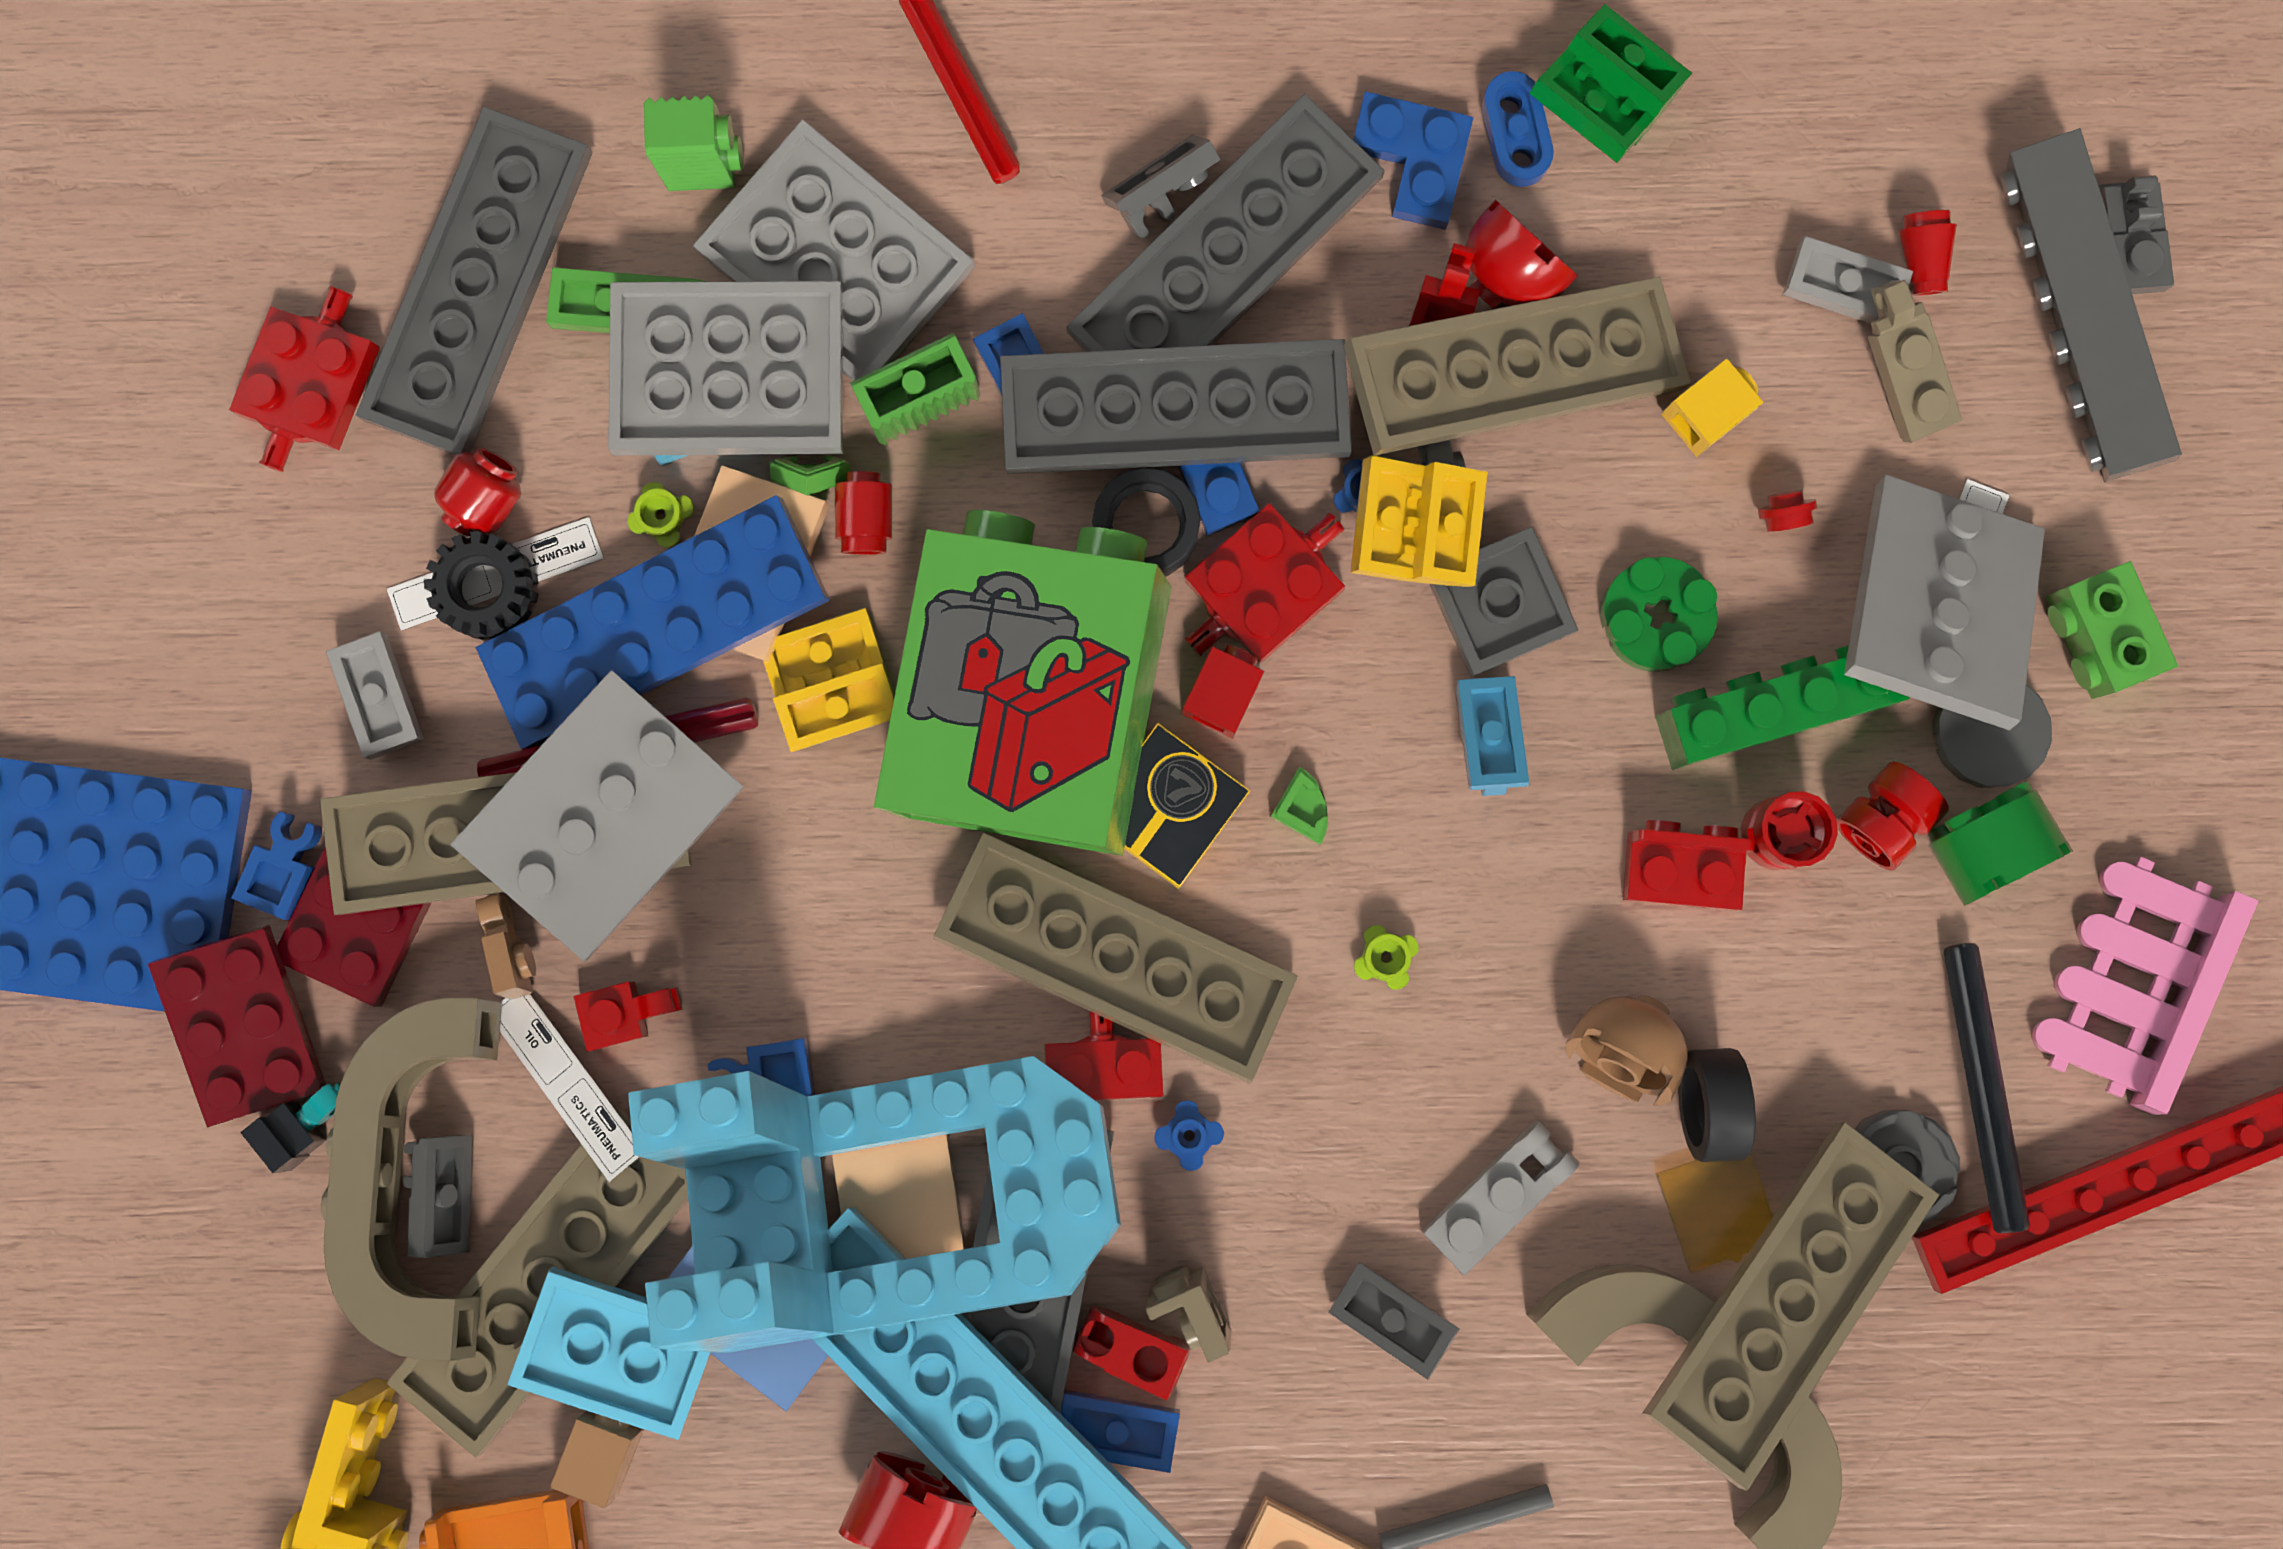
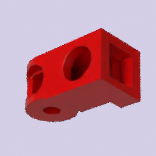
M1091 1306L1074 1345L1073 1352L1081 1358L1103 1368L1104 1372L1167 1401L1174 1392L1191 1349L1187 1341L1174 1335L1171 1337L1114 1311Z

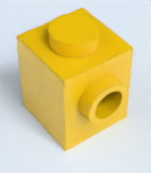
M1725 359L1676 398L1661 415L1692 453L1698 457L1745 420L1764 402L1757 395L1758 386L1751 375L1741 367L1735 368L1728 359Z

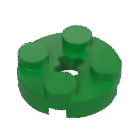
M1669 557L1643 558L1619 573L1610 582L1601 601L1602 628L1605 627L1606 636L1612 643L1610 647L1616 656L1628 665L1648 672H1660L1681 667L1701 654L1712 640L1718 620L1716 607L1717 592L1712 583L1705 580L1699 571L1681 560ZM1661 600L1668 604V612L1673 614L1672 623L1664 622L1659 629H1655L1650 626L1652 616L1645 613L1644 609L1646 604L1656 605Z

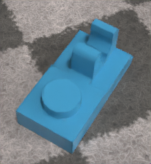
M1515 676L1458 680L1455 690L1468 788L1470 790H1481L1482 796L1505 795L1508 788L1527 787L1529 785V775Z

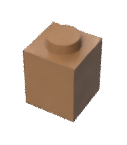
M586 1411L575 1421L550 1488L605 1509L620 1493L644 1429Z

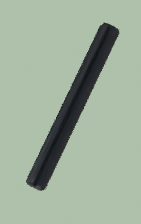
M1975 943L1955 944L1945 948L1944 958L1993 1229L1997 1233L2002 1234L2023 1232L2029 1229L2030 1222L1980 950Z

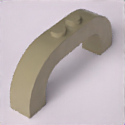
M441 998L411 1006L397 1013L380 1025L363 1042L353 1056L340 1084L336 1099L334 1124L326 1142V1152L330 1160L329 1181L321 1201V1213L325 1220V1268L333 1295L352 1325L374 1344L399 1356L429 1361H455L476 1356L480 1297L437 1295L416 1285L407 1276L400 1264L396 1250V1225L405 1115L410 1096L422 1078L442 1064L457 1060L497 1061L502 1004L500 1002L481 998Z
M1615 1264L1595 1267L1564 1280L1549 1291L1526 1315L1579 1366L1609 1335L1623 1327L1634 1324H1656L1669 1328L1688 1345L1715 1305V1302L1693 1286L1669 1273L1641 1265ZM1810 1397L1807 1398L1774 1449V1469L1766 1490L1734 1524L1758 1549H1822L1835 1525L1842 1496L1841 1461L1833 1433L1825 1417Z

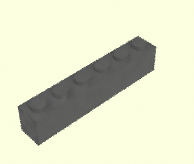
M2081 128L2011 151L2007 163L2008 171L2000 173V180L2008 205L2018 203L2024 224L2016 226L2019 244L2025 259L2035 256L2041 277L2032 280L2035 296L2040 310L2043 312L2051 309L2057 330L2049 332L2050 344L2057 364L2060 365L2067 362L2073 384L2065 386V390L2074 418L2084 416L2090 437L2082 439V447L2090 471L2101 470L2105 483L2175 462L2182 455Z

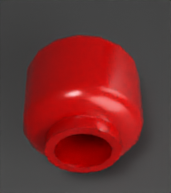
M478 448L475 453L462 452L457 454L434 489L435 501L444 511L441 516L442 521L453 530L466 536H471L470 532L474 531L493 533L499 530L522 494L520 484L515 479L518 474L516 468L501 456L484 448Z

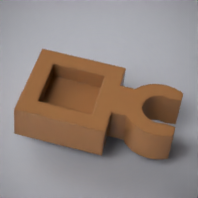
M495 894L475 900L478 918L485 933V937H482L481 941L493 993L508 999H515L534 993L530 977L536 975L535 959L529 945L522 943L521 938L515 935L514 915L509 899L501 900L500 895Z

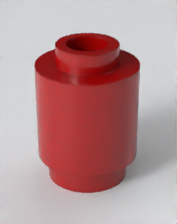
M871 471L847 472V482L835 484V539L841 540V553L880 555L887 553V541L892 540V484L881 482V473Z

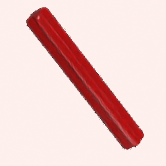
M899 0L908 21L993 182L1003 184L1015 178L1020 173L1019 162L934 1Z

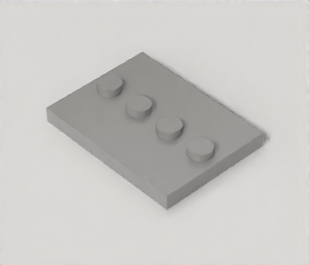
M803 119L693 245L700 256L732 282L841 281L843 289V374L852 381L895 361L975 268L974 260Z
M841 281L610 282L608 450L613 456L843 454V289Z
M1885 474L1876 484L1844 675L2010 731L2022 720L2045 528Z
M611 670L450 845L585 962L588 961L745 787Z

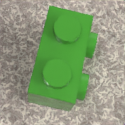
M2131 561L2045 596L2050 606L2048 608L2050 624L2054 631L2065 639L2073 657L2071 662L2073 675L2078 684L2088 691L2091 699L2116 693L2179 667Z

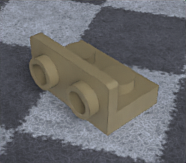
M1182 1265L1155 1278L1157 1285L1150 1290L1145 1308L1149 1319H1156L1180 1308L1182 1315L1178 1317L1179 1324L1192 1351L1201 1347L1208 1363L1229 1354L1231 1329L1204 1268L1201 1267L1190 1272L1187 1265Z

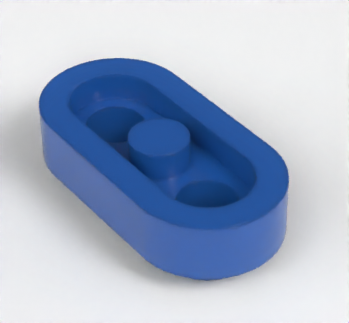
M1509 71L1499 74L1489 83L1482 100V114L1497 173L1504 181L1511 185L1526 187L1539 182L1545 176L1553 160V144L1543 104L1529 94L1535 85V81L1524 73ZM1505 100L1513 101L1519 111L1507 113L1501 108L1500 103ZM1516 153H1524L1530 158L1531 164L1525 167L1519 166L1514 162L1512 156Z

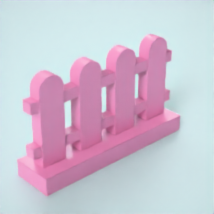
M2139 857L2134 865L2126 862H2116L2102 870L2099 877L2100 887L2107 895L2119 900L2112 917L2104 914H2093L2085 917L2078 924L2077 936L2079 941L2085 947L2096 951L2095 957L2089 970L2080 966H2071L2062 969L2056 975L2054 981L2056 992L2063 999L2074 1003L2067 1022L2056 1018L2038 1022L2033 1028L2032 1040L2040 1051L2051 1055L2048 1067L2065 1072L2068 1063L2108 1080L2109 1083L2105 1092L2116 1097H2123L2126 1089L2133 1091L2134 1094L2129 1103L2130 1106L2151 1115L2168 1114L2259 900L2237 891L2219 896L2215 900L2209 897L2213 886L2197 881L2191 890L2151 873L2155 862ZM2136 907L2177 924L2169 942L2128 925ZM2197 932L2201 934V938L2195 952L2187 950L2193 933ZM2113 959L2154 976L2147 995L2106 977ZM2171 984H2174L2179 989L2172 1005L2165 1003L2164 1000ZM2091 1011L2132 1028L2124 1047L2083 1030ZM2150 1036L2157 1040L2150 1057L2147 1058L2141 1054Z

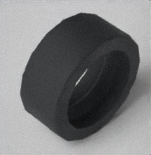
M1142 467L1124 471L1108 482L1097 498L1092 526L1113 529L1112 524L1115 511L1120 503L1132 494L1148 491L1159 493L1170 500L1179 516L1180 527L1178 537L1166 551L1159 555L1145 557L1144 561L1145 563L1157 564L1164 576L1167 577L1185 565L1196 548L1201 520L1196 498L1184 481L1166 470Z
M1733 1048L1689 1050L1687 1052L1686 1069L1678 1087L1679 1110L1687 1146L1693 1158L1700 1162L1744 1160L1751 1154L1756 1128L1755 1098L1746 1062L1740 1052Z

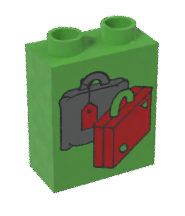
M988 510L968 511L963 534L927 529L874 808L901 818L1123 856L1139 760L1146 732L1172 586L1157 564L1144 562L1148 541L1140 536L1119 530L1083 527L1079 529L1075 552L1032 545L1035 530L1033 522L1018 516Z

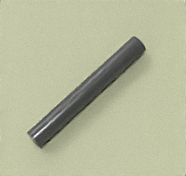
M1547 1484L1385 1531L1378 1535L1382 1549H1415L1554 1508L1549 1488Z

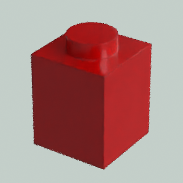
M1227 645L1224 652L1212 646L1183 707L1182 715L1233 739L1265 672L1255 667L1258 659L1252 654L1232 645Z

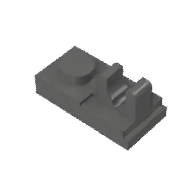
M1192 134L1102 194L1101 197L1107 206L1120 211L1134 235L1146 238L1150 233L1143 222L1144 207L1147 205L1152 208L1155 207L1161 219L1170 222L1175 218V211L1165 193L1170 190L1175 191L1176 189L1186 191L1197 186L1208 177L1207 169L1221 159L1210 140Z
M2156 175L2132 177L2125 183L2099 185L2132 294L2165 292L2174 286L2168 230L2166 231L2161 186L2158 183V177Z
M472 1135L419 1138V1141L407 1142L404 1146V1153L413 1154L412 1176H403L404 1186L412 1188L411 1197H409L408 1257L429 1258L469 1252Z
M1360 1262L1328 1312L1427 1380L1430 1379L1460 1330L1455 1324Z

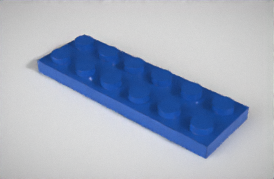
M775 495L475 648L519 746L524 750L542 745L611 670L639 695H642L830 601V598L783 498Z

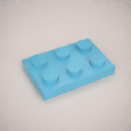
M551 1267L507 1385L679 1440L710 1352L651 1348L646 1297L556 1267Z

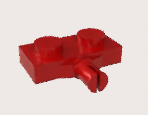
M1089 1011L1090 1036L1076 1042L1048 1043L1044 1045L1045 1065L1095 1101L1164 1096L1161 1043L1152 1039L1130 1040L1119 1035H1113V1021L1102 1017L1101 1024L1100 1015Z

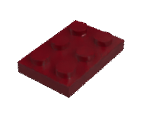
M325 846L277 947L284 966L373 1007H382L431 903L334 915Z
M270 925L155 959L148 963L207 1128L315 1094L326 1085Z

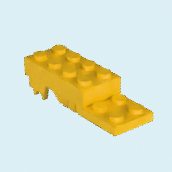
M373 1378L333 1400L301 1512L297 1511L289 1521L283 1535L281 1549H406L409 1533L402 1529L408 1510L364 1498V1496L368 1497L371 1494L378 1480L381 1462L375 1460L380 1439H385L390 1433L398 1410V1405L392 1402L395 1390L387 1384V1381Z

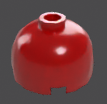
M1496 199L1481 214L1469 232L1465 246L1476 249L1470 270L1477 278L1469 287L1480 290L1479 297L1492 309H1495L1501 301L1507 306H1514L1559 297L1578 277L1567 264Z

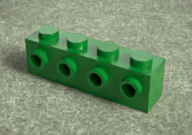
M1849 645L1835 650L1838 660L1818 665L1815 655L1781 665L1783 676L1767 681L1762 680L1759 671L1727 681L1726 684L1729 692L1708 698L1706 689L1700 688L1671 698L1674 708L1656 715L1655 718L1671 769L1675 770L1886 708L1909 700L1910 697L1844 675Z

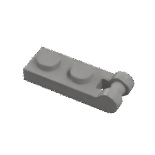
M1536 1120L1529 1125L1421 1230L1463 1276L1489 1253L1556 1186L1570 1177L1580 1164L1568 1149L1561 1152L1549 1139L1551 1132L1540 1120ZM1531 1154L1544 1166L1533 1179L1519 1166Z

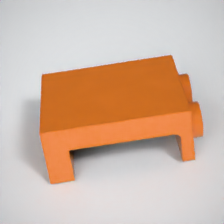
M550 1490L443 1508L425 1521L424 1529L421 1531L419 1538V1549H589L583 1503L581 1499L558 1490Z

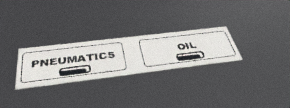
M589 517L512 544L523 555L528 557L532 563L530 570L537 574L538 582L603 559ZM489 565L473 568L466 574L462 583L463 597L470 606L497 597L502 590V579L495 567ZM433 572L387 588L401 631L437 618L438 612L430 608L426 598L432 596L431 592L424 589V579H432Z
M529 994L515 999L505 998L500 1002L502 1003L500 1018L501 1034L610 1182L639 1158L633 1152L632 1132L533 997Z

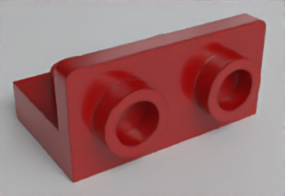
M1646 820L1645 829L1628 832L1623 900L1734 911L1742 910L1746 853L1754 852L1755 840L1738 838L1739 828L1704 825L1703 834L1701 835L1680 833V822Z

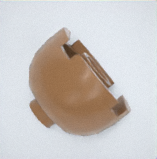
M1640 995L1638 998L1619 996L1604 999L1582 1015L1565 1043V1052L1569 1058H1571L1576 1050L1577 1054L1584 1060L1579 1069L1584 1075L1606 1090L1637 1103L1643 1093L1658 1096L1653 1104L1654 1106H1663L1671 1102L1682 1081L1687 1065V1042L1678 1024L1669 1016L1670 1011L1662 1002L1646 995Z

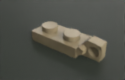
M1891 280L1870 289L1879 319L1871 322L1873 334L1867 337L1902 441L1912 443L1963 421L1930 316L1927 314L1923 303H1914L1906 280Z

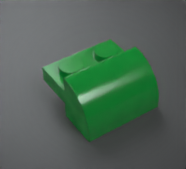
M1604 4L1576 33L1567 49L1538 78L1529 94L1614 162L1618 163L1633 145L1636 146L1687 82L1692 72Z

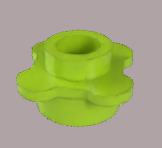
M650 482L643 487L642 495L637 499L634 512L629 514L627 523L630 530L635 534H649L657 539L660 546L670 548L680 541L679 530L684 520L694 514V504L689 497L685 495L676 497L665 490L661 483ZM659 510L666 512V516L662 520L656 518V513Z
M1381 925L1368 927L1363 934L1366 944L1362 957L1354 962L1356 975L1363 980L1373 977L1385 981L1388 987L1393 990L1402 989L1409 982L1407 970L1411 964V957L1417 955L1419 951L1416 939L1411 935L1399 937L1389 934ZM1383 952L1391 954L1390 962L1384 963L1381 960Z

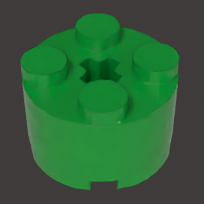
M2028 780L1999 794L1991 801L1979 807L1975 806L1944 822L1945 824L1931 830L1927 835L1931 842L1929 847L1964 906L2073 852L2037 790H2033Z

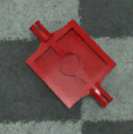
M332 286L328 288L329 291L318 317L298 316L270 306L229 408V411L240 417L260 423L266 430L272 433L259 464L282 473L294 442H315L338 451L340 450L380 349L371 340L351 334L340 326L353 296Z
M1269 503L1184 577L1185 582L1204 602L1210 617L1188 637L1184 638L1191 648L1194 646V652L1202 656L1209 647L1225 634L1228 638L1242 644L1250 654L1258 659L1257 662L1261 664L1345 590V585L1325 564L1320 552L1337 535L1345 531L1339 521L1335 523L1336 517L1331 513H1327L1320 522L1304 534L1302 531L1290 526Z

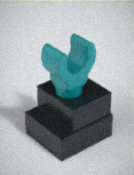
M328 1083L318 1090L302 1107L298 1102L283 1103L268 1116L257 1118L240 1132L272 1174L292 1171L306 1160L310 1153L327 1141L317 1126L334 1116L336 1099L340 1088L339 1083L334 1086Z

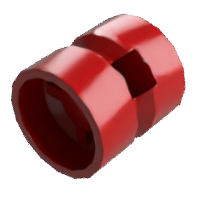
M1896 761L1889 762L1868 785L1869 798L1857 797L1837 818V828L1842 836L1871 862L1889 871L1895 870L1916 848L1915 834L1928 835L1949 812V805L1946 799L1936 787L1912 768Z
M1805 791L1780 794L1754 804L1745 814L1740 828L1741 838L1755 840L1754 852H1749L1747 855L1759 866L1771 870L1807 867L1824 860L1834 848L1838 835L1837 819L1831 807L1819 796Z

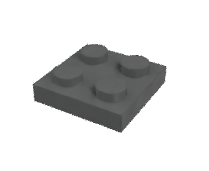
M1533 527L1479 549L1475 586L1461 587L1429 584L1471 678L1575 634L1579 630Z

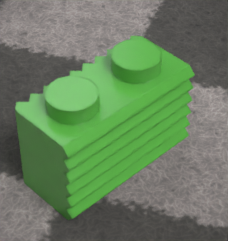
M696 95L691 100L683 96L679 101L672 96L667 102L662 97L656 102L649 97L643 103L646 156L651 160V164H653L656 172H658V176L663 180V184L665 183L668 191L735 188V170H743L744 167L742 140L740 135L734 136L731 116L729 114L721 115L714 100L709 95H706L702 100Z
M954 333L850 382L879 443L884 445L888 444L890 438L898 440L900 433L908 435L910 428L918 430L920 424L928 426L930 419L938 421L940 414L948 416L950 409L958 411L960 404L968 406L970 399L978 401L980 397L976 376Z

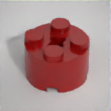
M879 1451L876 1453V1456L873 1455L871 1462L868 1464L838 1533L855 1544L871 1549H961L976 1516L977 1508L945 1475L940 1480L924 1472L925 1464L899 1454Z

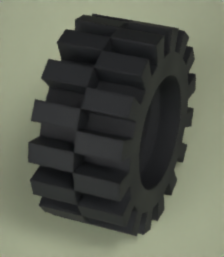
M470 532V538L459 534L451 538L455 545L449 548L442 544L436 550L442 556L437 563L429 560L426 567L427 570L433 572L432 579H424V589L430 591L432 595L426 598L429 607L438 612L436 617L452 629L481 640L486 636L492 639L502 634L503 631H508L518 626L516 622L521 617L528 621L533 613L527 609L530 602L537 603L539 593L533 590V585L539 584L537 574L530 570L532 563L528 557L523 555L518 548L490 533V536H487L482 532ZM489 565L495 567L502 579V590L499 597L492 604L485 607L470 606L462 594L464 577L477 566Z

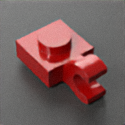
M1454 243L1443 278L1439 279L1425 275L1409 326L1474 313L1480 290L1467 287L1466 284L1476 249Z
M627 981L573 996L587 1052L648 1037L645 1019L683 1010L678 987L666 988L638 996L635 981Z

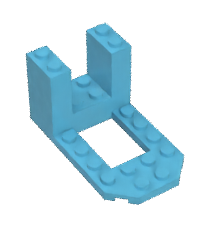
M1034 1056L813 1096H805L750 1071L628 1093L634 1155L686 1170L695 1274L645 1283L651 1348L729 1353L1072 1295L1086 1275L1085 1271L1102 1247L1108 1244L1121 1225L1104 1107ZM985 1128L1000 1243L833 1272L820 1157Z

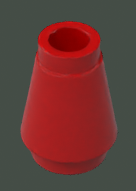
M1930 210L1904 215V229L1899 230L1898 234L1907 269L1913 271L1910 280L1913 296L1948 292V280L1957 224L1951 223L1950 210Z

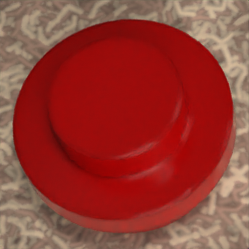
M1795 490L1768 496L1769 506L1758 509L1759 519H1765L1767 531L1775 532L1813 524L1812 510L1817 509L1816 499L1804 500L1803 490Z

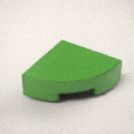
M797 455L776 458L769 462L771 481L807 496L835 487L836 483L847 482V472H850V462L832 456H824V463L797 464Z
M1299 767L1270 817L1312 842L1321 845L1328 826L1326 801L1317 781L1306 770Z

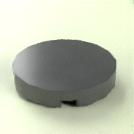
M2027 684L2025 687L2022 720L2010 731L1941 707L1937 708L1932 721L1933 735H1936V744L1939 748L1936 751L1942 764L1959 780L1979 788L2006 787L2029 778L2045 761L2052 743L2051 717L2043 699Z
M1883 1110L1864 1118L1854 1128L1939 1194L1921 1224L1937 1218L1953 1201L1958 1188L1955 1185L1958 1179L1957 1171L1960 1172V1156L1951 1136L1936 1121L1908 1110Z

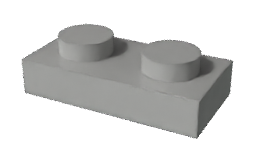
M1805 236L1798 244L1782 295L1871 324L1872 321L1879 319L1870 289L1891 280H1906L1909 286L1913 271Z
M379 631L326 651L363 758L372 760L424 740L387 634Z

